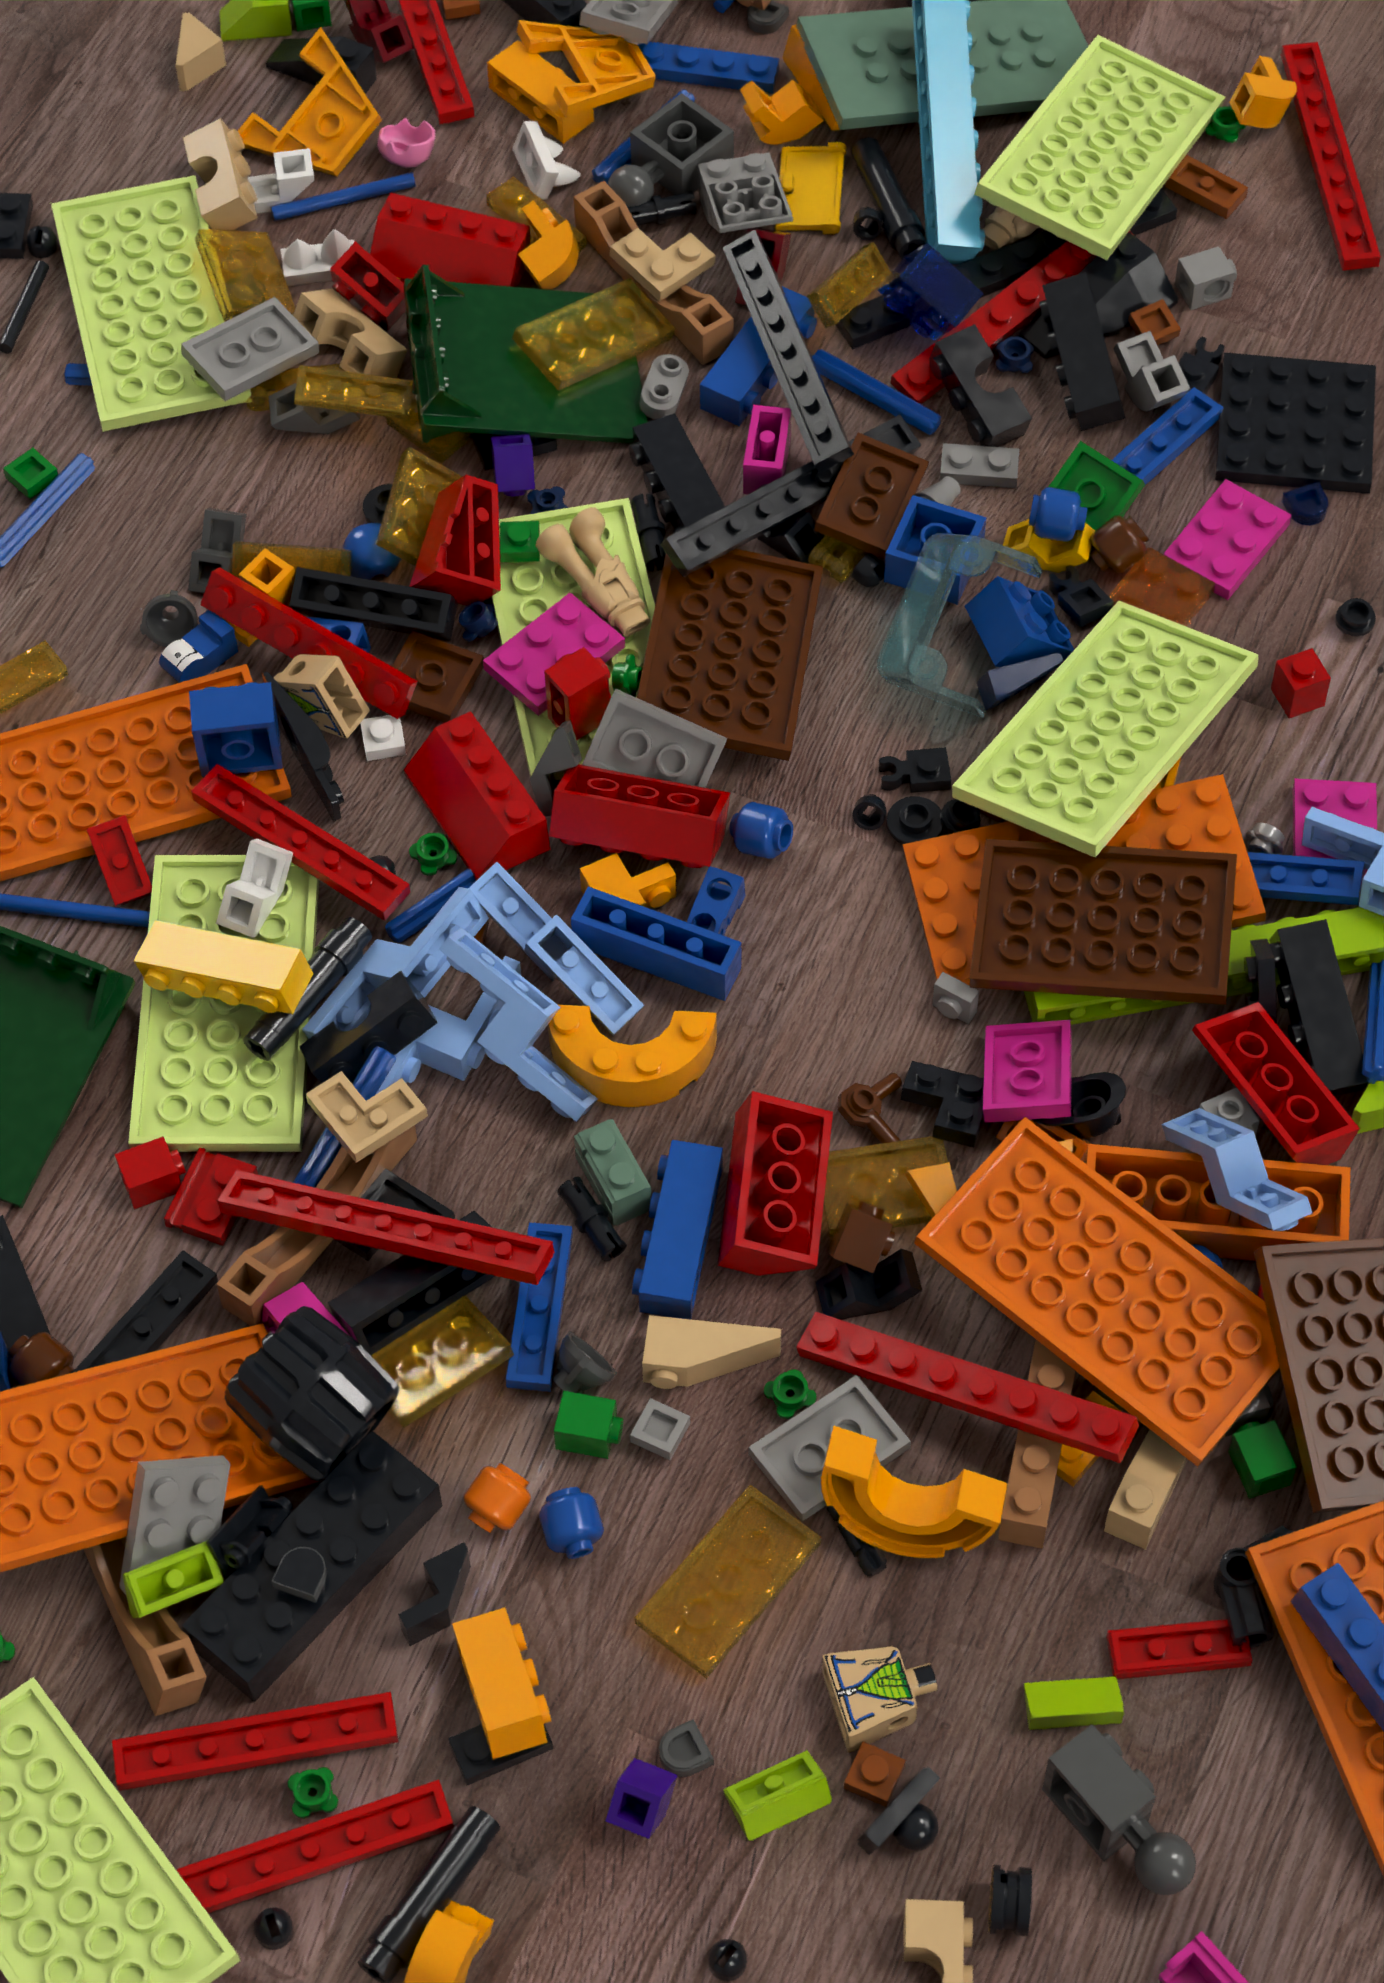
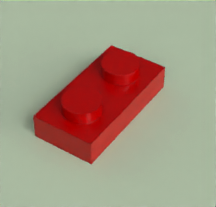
M126 815L87 828V834L114 906L119 907L150 896L152 884Z

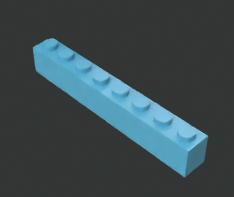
M912 0L925 230L928 246L927 262L962 264L974 259L978 252L983 250L985 243V232L983 229H980L979 221L983 209V200L974 195L980 180L981 167L979 163H976L975 158L979 135L978 131L974 130L973 119L976 113V98L971 95L974 66L969 64L972 34L967 32L970 2L969 0Z

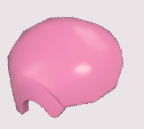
M404 118L396 125H386L379 130V152L384 159L399 167H417L428 160L431 155L435 141V129L427 121H423L419 127H414L410 125L407 118Z

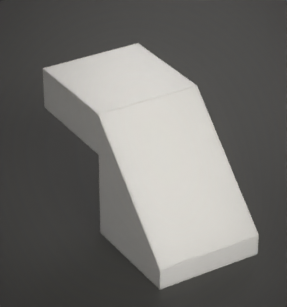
M310 148L274 153L276 174L247 177L248 182L252 185L257 195V201L254 202L256 214L271 212L272 206L292 202L314 181Z
M259 839L250 841L240 880L226 885L216 924L252 938L256 937L283 892L294 852Z

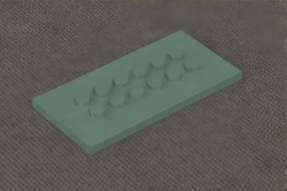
M984 0L970 2L967 32L972 34L969 64L974 66L971 95L976 98L975 117L1036 111L1087 49L1088 44L1066 0ZM912 7L798 17L796 26L804 42L805 51L840 130L919 122Z

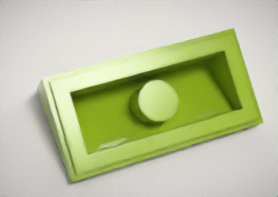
M208 1540L122 1574L132 1618L143 1617L220 1586L224 1582L218 1564L206 1544Z
M1116 1676L1024 1683L1023 1685L1029 1730L1122 1723L1124 1707Z
M808 1750L723 1789L748 1840H754L832 1802L826 1776Z

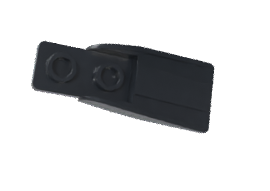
M267 671L263 672V683L271 682L278 724L283 735L321 798L333 821L340 819V804L344 803V798L337 782L333 780L332 769L328 764L331 758L330 749L321 730Z

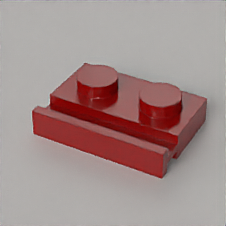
M199 1148L164 1217L166 1227L172 1228L174 1226L183 1229L184 1233L223 1246L237 1216L221 1213L217 1200L236 1170L258 1174L257 1166L219 1153L214 1155L206 1152L205 1148Z

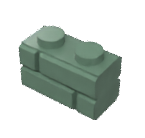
M608 1119L575 1135L576 1159L600 1203L609 1212L608 1217L612 1225H620L647 1213L651 1202V1186L614 1120Z

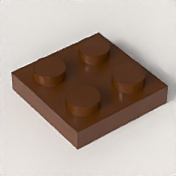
M412 631L392 667L418 681L407 710L444 723L454 719L483 669L484 656Z

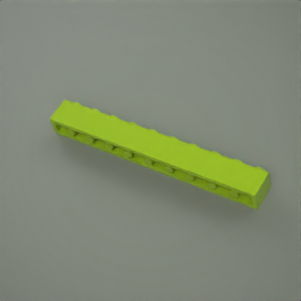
M1358 906L1341 911L1325 910L1314 916L1297 919L1285 917L1275 923L1258 926L1247 924L1232 930L1227 996L1252 992V982L1247 983L1244 971V957H1251V940L1267 939L1269 942V939L1277 929L1327 919L1341 975L1369 971L1373 962L1380 963L1384 959V916ZM1275 968L1276 988L1278 984H1281L1277 968ZM1024 991L1032 1022L1070 1020L1071 1025L1193 1003Z

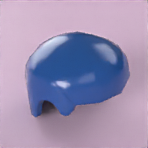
M380 523L359 525L349 532L344 541L341 565L351 577L368 580L379 574L389 577L392 570L402 560L403 544L396 532L387 525Z

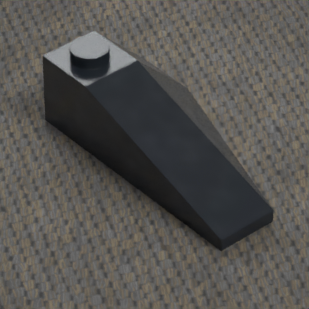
M1130 232L1127 233L1108 260L1096 256L1079 273H1087L1102 331L1107 337L1117 335L1121 328L1130 326L1128 321L1129 315L1134 311L1161 299L1165 301L1169 310L1178 304V297L1156 253ZM1040 311L1019 332V337L1032 344L1034 351L1042 358L1047 359L1055 356L1052 353L1047 333L1054 331L1052 322L1045 324L1042 312Z

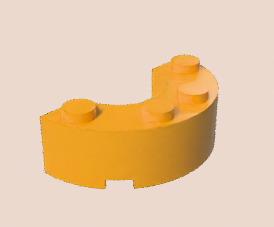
M558 1005L561 1008L548 1024L550 1049L556 1065L597 1097V1101L620 1107L650 1106L680 1095L679 1090L693 1080L697 1081L703 1075L713 1057L717 1041V1013L674 1011L670 1025L660 1036L646 1043L633 1045L613 1042L599 1033L591 1020L590 1006Z
M833 1426L822 1470L821 1490L826 1505L833 1506L840 1515L839 1523L860 1540L897 1555L916 1558H941L945 1556L946 1550L962 1547L967 1552L974 1549L990 1538L1000 1525L1007 1489L1006 1482L963 1469L956 1479L943 1485L920 1486L906 1483L892 1476L880 1464L876 1454V1439Z

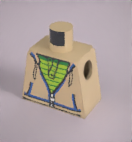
M299 654L293 658L283 672L276 674L274 677L277 683L317 724L319 729L348 739L370 712L338 656Z
M896 1647L823 1655L822 1674L848 1753L858 1750L863 1741L871 1744L911 1725L916 1721L917 1714L915 1696L937 1691V1682L931 1664L928 1663L905 1670L900 1652Z

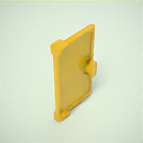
M828 142V146H789L781 148L779 180L790 207L793 221L775 224L777 231L822 230L823 234H837L840 232L841 222L839 220L844 156L846 155V145L844 143Z

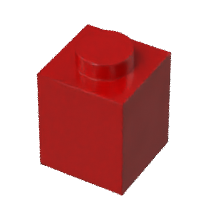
M1313 648L1276 661L1271 690L1290 719L1325 706L1331 677Z
M164 1136L114 1154L120 1175L134 1209L175 1195L181 1185L179 1175L186 1173L178 1149L169 1151Z

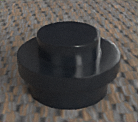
M1359 598L1347 600L1338 608L1335 617L1337 627L1343 633L1350 636L1368 634L1374 628L1376 621L1372 606L1367 601Z
M954 799L948 801L942 808L940 821L950 834L975 829L980 826L979 808Z

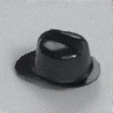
M1108 1072L1072 1077L1071 1117L1032 1120L1046 1126H1063L1078 1137L1090 1138L1099 1136L1121 1122L1119 1105L1125 1098V1083L1118 1075Z

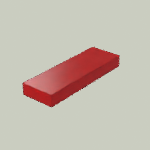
M1227 1619L1108 1630L1106 1636L1112 1674L1117 1679L1249 1667L1253 1661L1248 1636H1246L1247 1642L1242 1643L1243 1645H1233Z

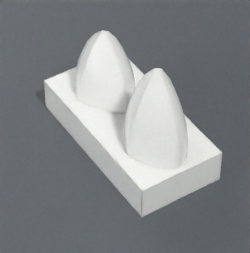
M537 121L523 122L512 149L534 199L547 200L553 187L570 184L577 180L581 173L565 164L554 161L553 158L563 151V147L552 139L543 136Z
M333 229L322 244L309 245L297 239L288 248L281 249L285 285L294 286L332 281L330 268L354 243V240H348L341 232Z

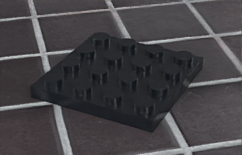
M1224 352L1220 405L1223 406V412L1220 414L1215 480L1224 481L1227 479L1230 482L1370 494L1373 465L1376 365Z

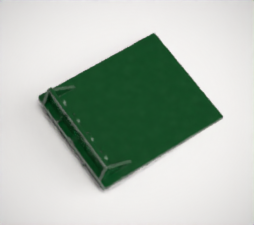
M422 265L413 279H405L403 288L407 316L406 325L415 386L412 394H416L422 443H429L431 439L452 432L496 435L529 434L530 437L633 444L632 427L648 422L647 415L642 412L639 405L642 386L626 296L447 282L431 272L429 265Z
M0 926V1200L23 1208L135 986V981L130 976L81 957L77 950L71 953Z

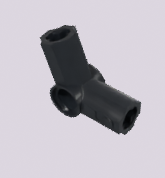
M1283 1525L1244 1548L1228 1550L1221 1558L1214 1579V1589L1217 1596L1222 1599L1232 1643L1235 1646L1243 1645L1242 1643L1247 1642L1246 1636L1249 1638L1250 1648L1258 1647L1262 1643L1272 1640L1274 1636L1265 1598L1245 1552L1250 1547L1293 1533L1292 1530L1286 1529ZM1228 1572H1239L1247 1580L1237 1581L1231 1578Z

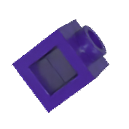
M530 435L491 437L494 483L498 484V492H503L506 496H521L527 493L526 490L535 489L533 448Z
M634 1758L617 1780L605 1821L650 1839L666 1816L678 1775Z

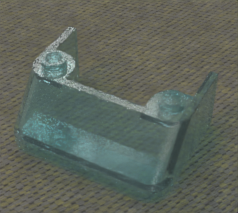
M937 533L929 537L922 547L879 653L877 668L880 675L892 685L983 718L986 710L977 699L942 686L948 671L947 662L939 651L928 647L957 573L968 577L980 576L990 568L992 561L1040 578L1043 570L1036 557L979 536Z

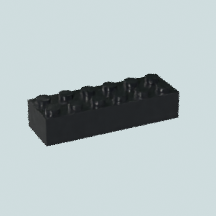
M372 1430L267 1537L264 1543L251 1556V1562L247 1566L237 1568L181 1625L183 1631L190 1637L196 1653L250 1700L255 1702L442 1507L439 1484ZM309 1547L319 1552L324 1559L327 1577L316 1603L275 1589L272 1586L271 1581L282 1558L292 1549Z

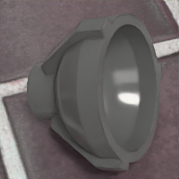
M171 590L170 594L159 595L148 602L143 611L140 630L142 635L146 634L154 643L167 647L172 642L181 640L184 635L198 625L197 611L189 600L178 595V591ZM174 606L177 608V611L170 613L164 608Z
M569 1331L562 1339L557 1363L559 1372L553 1380L563 1391L576 1393L579 1389L584 1391L610 1382L617 1374V1371L599 1352L573 1332Z

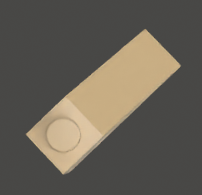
M649 1315L642 1362L643 1382L651 1383L653 1386L661 1389H672L676 1386L688 1387L779 1357L781 1352V1329Z
M1151 1430L1148 1431L1126 1471L1108 1510L1104 1532L1145 1550L1187 1462L1186 1457Z

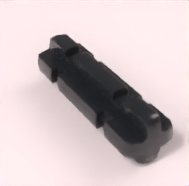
M827 1506L832 1519L838 1521L839 1525L837 1527L854 1557H858L860 1560L858 1564L864 1574L871 1577L882 1572L886 1568L887 1559L881 1549L851 1534L839 1523L840 1515L834 1507Z

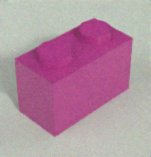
M753 405L743 462V494H750L761 485L769 484L785 475L791 440L790 408Z

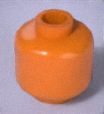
M499 1463L496 1468L492 1466L483 1467L464 1495V1503L472 1510L468 1519L488 1533H491L495 1526L501 1530H511L530 1503L531 1495L526 1489L529 1482L502 1463Z

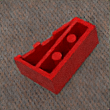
M466 474L439 492L409 587L452 594L459 604L466 606L477 601L483 602L501 591L498 484Z

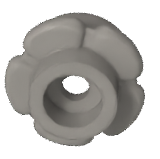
M1256 823L1253 830H1249L1245 834L1250 852L1280 854L1283 851L1282 843L1285 837L1279 829L1270 824Z

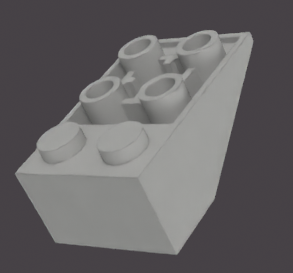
M770 152L763 154L752 153L744 157L725 160L715 159L711 162L698 164L700 203L706 221L719 233L793 221V216Z

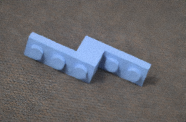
M1311 807L1305 817L1302 846L1342 860L1364 861L1365 868L1368 871L1362 880L1359 907L1384 916V833L1339 817L1333 813Z
M498 862L468 888L471 889L484 911L552 981L558 978L584 1006H590V1013L612 1036L644 1007V1004L557 914L551 918Z
M458 887L411 946L376 939L359 962L302 1030L308 1039L332 1021L343 1032L358 1027L368 1017L371 1010V1003L367 995L399 971L404 973L425 998L451 966L447 961V956L439 950L446 938L460 928H463L474 937L489 919L471 889Z
M463 928L449 935L439 948L447 956L449 964L456 970L463 973L468 972L480 982L481 989L488 996L505 1002L477 1042L485 1048L484 1051L490 1059L498 1064H505L518 1074V1080L526 1088L532 1091H539L549 1099L552 1108L558 1114L566 1118H572L577 1122L591 1109L598 1098L532 1046L561 1007Z
M505 956L503 961L521 975L520 961ZM483 992L466 1021L428 1005L438 1023L394 1055L396 1062L376 1094L401 1078L405 1083H412L419 1073L421 1063L464 1081L471 1068L477 1069L480 1066L485 1055V1048L477 1040L505 1002L501 999H494Z
M1200 1108L1161 1124L1166 1140L1202 1156L1218 1205L1273 1231L1289 1230L1298 1225L1299 1219L1312 1214L1307 1196L1269 1180L1254 1131Z

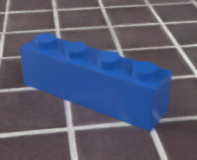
M782 286L804 339H809L817 326V318L814 317L815 300ZM752 317L748 319L700 383V409L737 426L742 424L748 414L752 415L753 405H759L765 391L772 389L778 381Z
M589 886L571 917V930L593 953L723 1001L726 1000L741 970L742 942Z
M672 1140L669 1155L661 1154L657 1173V1180L663 1181L661 1192H653L649 1208V1218H655L652 1231H644L641 1244V1256H645L646 1261L644 1269H636L632 1287V1294L639 1295L640 1312L673 1318L692 1319L723 1171V1148Z
M1338 1562L1303 1585L1290 1602L1384 1732V1624Z

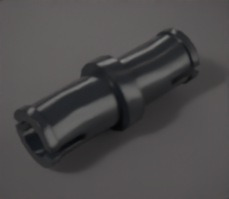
M692 191L661 198L660 195H655L646 203L627 207L631 215H634L632 217L637 226L653 222L661 225L665 224L667 219L697 214L696 202L692 203V200L695 199Z
M647 493V504H645L643 494H639L633 497L630 502L645 559V566L647 570L654 571L653 561H655L657 571L663 570L666 555L661 546L666 535L665 526L659 521L655 497Z
M573 1177L574 1185H572L570 1180H567L558 1188L557 1194L563 1199L576 1218L575 1226L579 1232L587 1234L603 1261L611 1260L610 1252L616 1258L626 1249L627 1244L620 1238L607 1219L609 1212L604 1205L596 1203L583 1184L581 1177Z

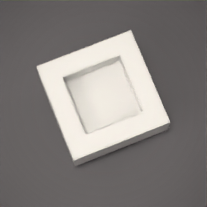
M391 715L362 720L360 725L367 761L406 755L400 718L396 719Z

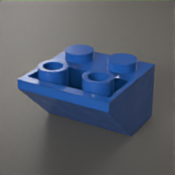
M997 576L965 605L996 667H1003L1055 653L1061 654L1064 661L1074 651L1069 640L1071 638L1069 630L1059 621L1053 610L1055 608L1054 601L1042 590L1036 591L1018 581L1012 582Z

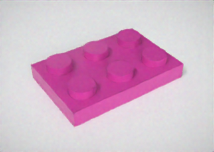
M1225 479L1165 551L1162 564L1229 600L1290 525L1292 515Z
M568 593L483 660V667L489 675L539 716L547 710L544 670L553 666L562 656L572 654L582 647H585L594 658L600 657L606 663L625 648V637L573 594Z
M1294 779L1293 856L1338 859L1302 846L1305 817L1311 807L1333 813L1339 817L1377 830L1376 783Z
M1070 1020L986 1026L983 1090L985 1123L1022 1120L1024 1117L1029 1120L1071 1117L1072 1031Z

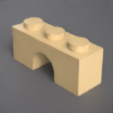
M220 118L183 137L188 162L206 183L195 189L201 216L213 231L221 237L257 219L254 202L257 201V195L252 185L248 182L247 176L251 175V171L241 153V150L245 147L236 129L230 130Z
M333 288L301 293L293 316L319 342V345L330 344L345 350L340 363V367L364 387L396 381L407 352L404 346Z
M906 1899L904 1909L903 1961L923 1962L932 1966L939 1974L942 1983H973V1966L964 1965V1947L972 1948L973 1918L964 1917V1901Z

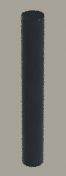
M44 261L35 262L0 339V351L9 354L12 352L47 275L49 265Z

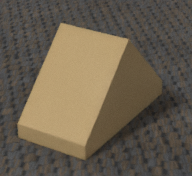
M183 13L176 58V71L180 91H188L225 67L226 61L222 39L191 13Z

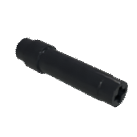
M873 137L860 139L853 145L851 154L873 203L882 217L885 235L891 247L898 251L902 260H916L924 255L928 247L924 239L925 230L917 213L911 209L877 139Z
M347 917L337 929H331L315 947L314 955L308 960V964L314 974L294 1013L264 1012L243 1038L244 1044L254 1055L269 1061L295 1033L342 976H346L363 957V949L372 940L371 932L363 923L355 918Z
M475 1806L468 1808L390 1915H385L368 1939L370 1946L358 1961L359 1966L369 1976L380 1983H391L401 1968L406 1969L409 1966L416 1946L436 1910L444 1911L499 1832L500 1825L488 1813Z

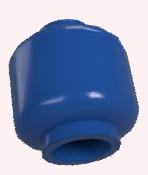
M1046 487L1041 491L1040 495L1034 494L1028 525L1034 526V532L1040 538L1069 542L1074 537L1076 530H1084L1088 508L1080 506L1081 498L1077 492Z
M750 802L744 805L739 813L734 814L732 817L730 834L739 852L773 859L780 855L781 852L786 851L790 846L793 837V823L788 819V815L782 808Z
M578 1487L561 1489L546 1497V1504L540 1509L539 1520L548 1548L556 1553H566L568 1559L580 1558L594 1551L593 1544L602 1538L604 1526L596 1500L588 1493H581Z

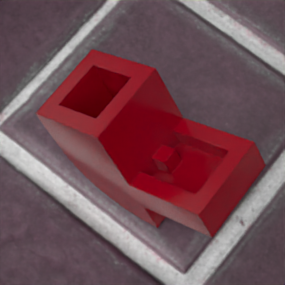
M344 0L353 22L349 24L354 38L357 42L374 49L375 61L385 63L414 48L402 15L389 12L385 0Z

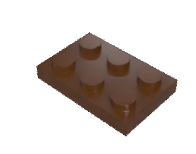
M858 432L851 446L854 455L844 461L816 521L814 530L885 559V553L912 495L917 493L928 468L929 461Z

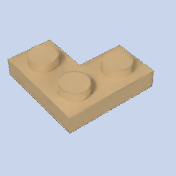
M639 228L611 245L609 255L659 302L715 264L716 257L691 232L665 250H662Z
M342 1071L306 1093L307 1103L356 1163L428 1117L427 1108L402 1078L367 1101Z

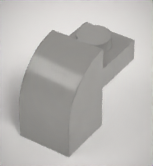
M1151 331L1119 342L1114 346L1113 350L1128 380V384L1124 388L1133 403L1142 411H1149L1184 397L1190 390L1176 356L1173 355L1163 359Z

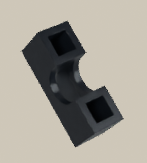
M974 324L937 341L930 355L929 365L935 378L942 380L948 390V397L953 408L956 411H960L965 418L968 432L973 441L979 442L981 446L1000 447L1023 436L1032 417L1013 387L1000 393H991L978 385L975 378L987 372L994 355Z
M399 971L367 995L371 1003V1010L368 1017L358 1027L343 1032L332 1021L299 1046L311 1072L321 1083L341 1071L353 1083L374 1047H382L395 1055L438 1023L423 995L402 971Z

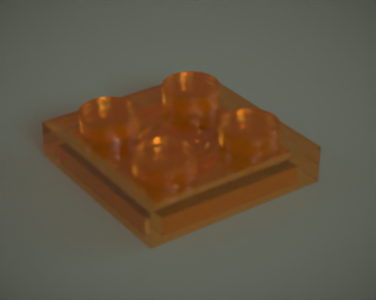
M1148 547L1147 554L1129 570L1109 594V597L1113 600V606L1118 601H1122L1187 626L1212 596L1216 583Z

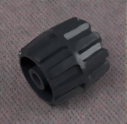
M302 1306L296 1312L288 1314L276 1331H270L262 1339V1347L256 1353L245 1358L239 1367L238 1373L230 1379L225 1390L224 1399L227 1405L265 1445L310 1479L320 1481L325 1479L372 1430L374 1431L394 1405L400 1390L395 1380L355 1339L313 1308Z

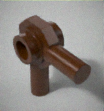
M892 1072L872 1087L854 1083L838 1096L837 1110L850 1125L862 1128L867 1127L887 1151L894 1148L901 1140L880 1117L881 1100L900 1088L902 1081L896 1073Z

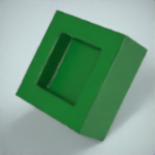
M33 447L3 468L5 478L29 500L44 490L58 476L57 468Z
M539 521L500 522L501 563L540 562V552L536 547V541L540 535Z

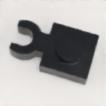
M1201 337L1196 343L1194 355L1185 352L1178 363L1190 390L1195 387L1206 395L1218 376V365L1222 362L1225 346L1220 344L1216 351L1208 352L1205 350L1207 338Z
M1071 565L1066 567V580L1057 578L1054 573L1049 574L1050 591L1058 595V605L1079 627L1104 617L1113 607V600L1092 579L1084 582L1079 580V572L1075 567Z
M946 747L907 750L906 760L900 761L893 756H885L879 759V772L890 771L894 773L890 776H881L882 790H895L906 783H909L910 793L951 790V774Z

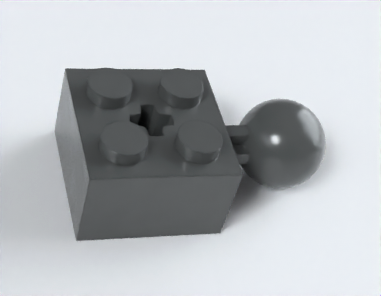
M681 93L630 131L632 164L617 168L611 174L607 184L625 202L627 207L641 205L650 201L656 182L674 195L687 193L688 191L695 192L699 189L698 164L711 162L715 159L725 160L734 158V130Z
M1091 1724L1049 1757L1042 1790L1103 1862L1129 1843L1136 1851L1134 1858L1136 1875L1145 1888L1159 1895H1173L1184 1890L1192 1881L1196 1871V1858L1191 1846L1186 1840L1176 1834L1169 1832L1157 1833L1148 1823L1156 1798L1153 1794L1154 1787L1151 1781L1141 1770L1135 1769L1133 1771L1123 1760V1752L1111 1735L1108 1733L1101 1734Z

